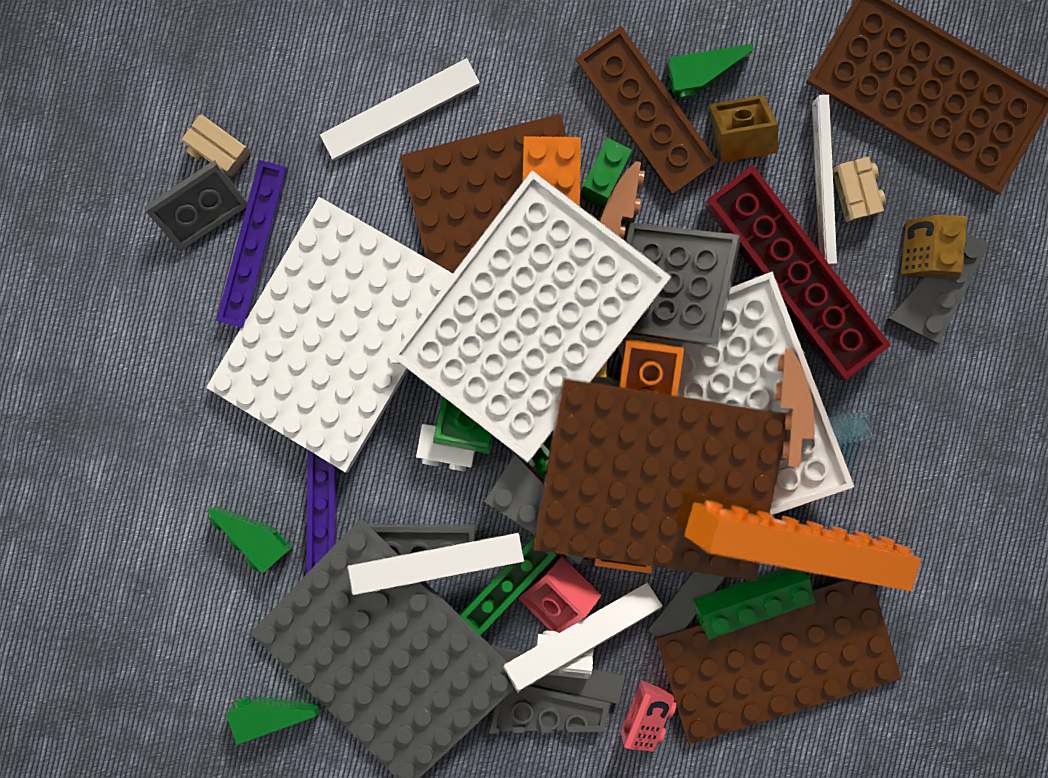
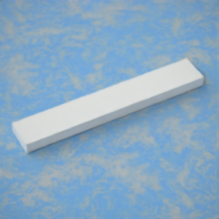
M466 58L320 134L331 158L335 161L479 86L480 82Z
M819 95L812 102L819 252L829 265L832 266L837 264L830 106L829 95Z
M519 533L349 565L348 570L352 593L355 595L523 562L524 559Z
M647 582L508 662L503 668L517 692H520L660 610L662 604Z

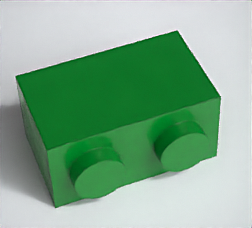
M607 138L582 186L580 197L604 209L628 162L632 150Z

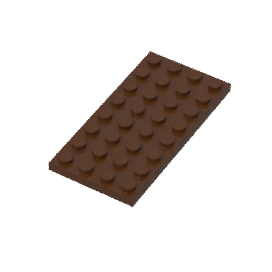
M854 0L805 82L996 195L1002 192L1048 114L1047 90L893 0Z
M842 578L812 588L815 603L712 639H708L700 623L665 635L655 636L688 744L690 745L902 679L874 585Z

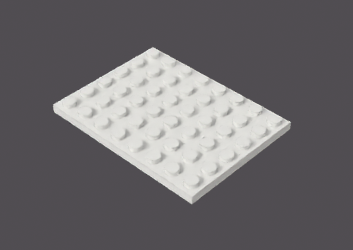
M531 171L391 356L528 462L554 428L562 377L590 382L671 276L535 172Z
M319 197L247 317L244 328L240 329L206 388L342 471L349 472L409 370L391 356L453 273Z
M773 272L730 288L718 347L627 334L617 346L621 357H623L625 338L682 346L684 353L677 396L784 413H792L793 408H781V400H775L777 383H783V372L778 371L779 354H785V348H791L803 368L811 391L814 408L815 437L814 439L802 438L800 467L788 466L789 459L783 458V444L770 514L773 515L854 487ZM786 430L784 441L790 442L791 430Z

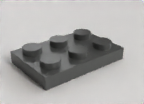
M214 160L144 207L147 214L181 251L245 209L248 202Z

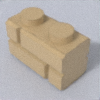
M202 114L197 117L192 127L182 138V142L189 146L186 152L199 161L202 157L209 162L215 160L230 177L236 175L241 165L251 154V150Z
M870 157L839 164L833 168V177L846 223L874 216L884 211L883 206L886 205L885 194L883 190H878L876 179L879 178L877 165L871 163Z

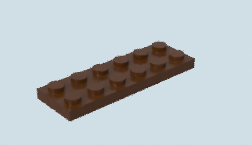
M622 26L576 58V63L671 196L718 163L715 156Z

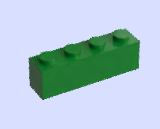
M535 535L521 547L524 561L504 565L460 612L459 615L480 636L556 556V553L534 550L533 542Z
M785 567L759 576L756 581L747 580L693 599L699 623L702 625L708 639H712L815 603L810 578L802 570Z

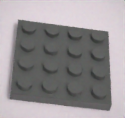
M630 223L626 243L670 275L671 278L627 334L718 347L741 241L740 235Z

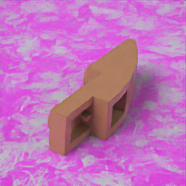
M635 162L624 173L611 193L600 219L601 224L622 240H624L626 225L621 224V221L631 222L633 215H638L641 199L636 198L637 187L642 188L645 171H640L641 162Z
M785 348V354H779L778 371L783 372V383H777L775 400H781V408H793L792 413L786 412L785 430H791L790 442L784 441L783 458L789 459V467H800L802 438L814 439L815 437L814 408L811 391L803 368L793 350Z

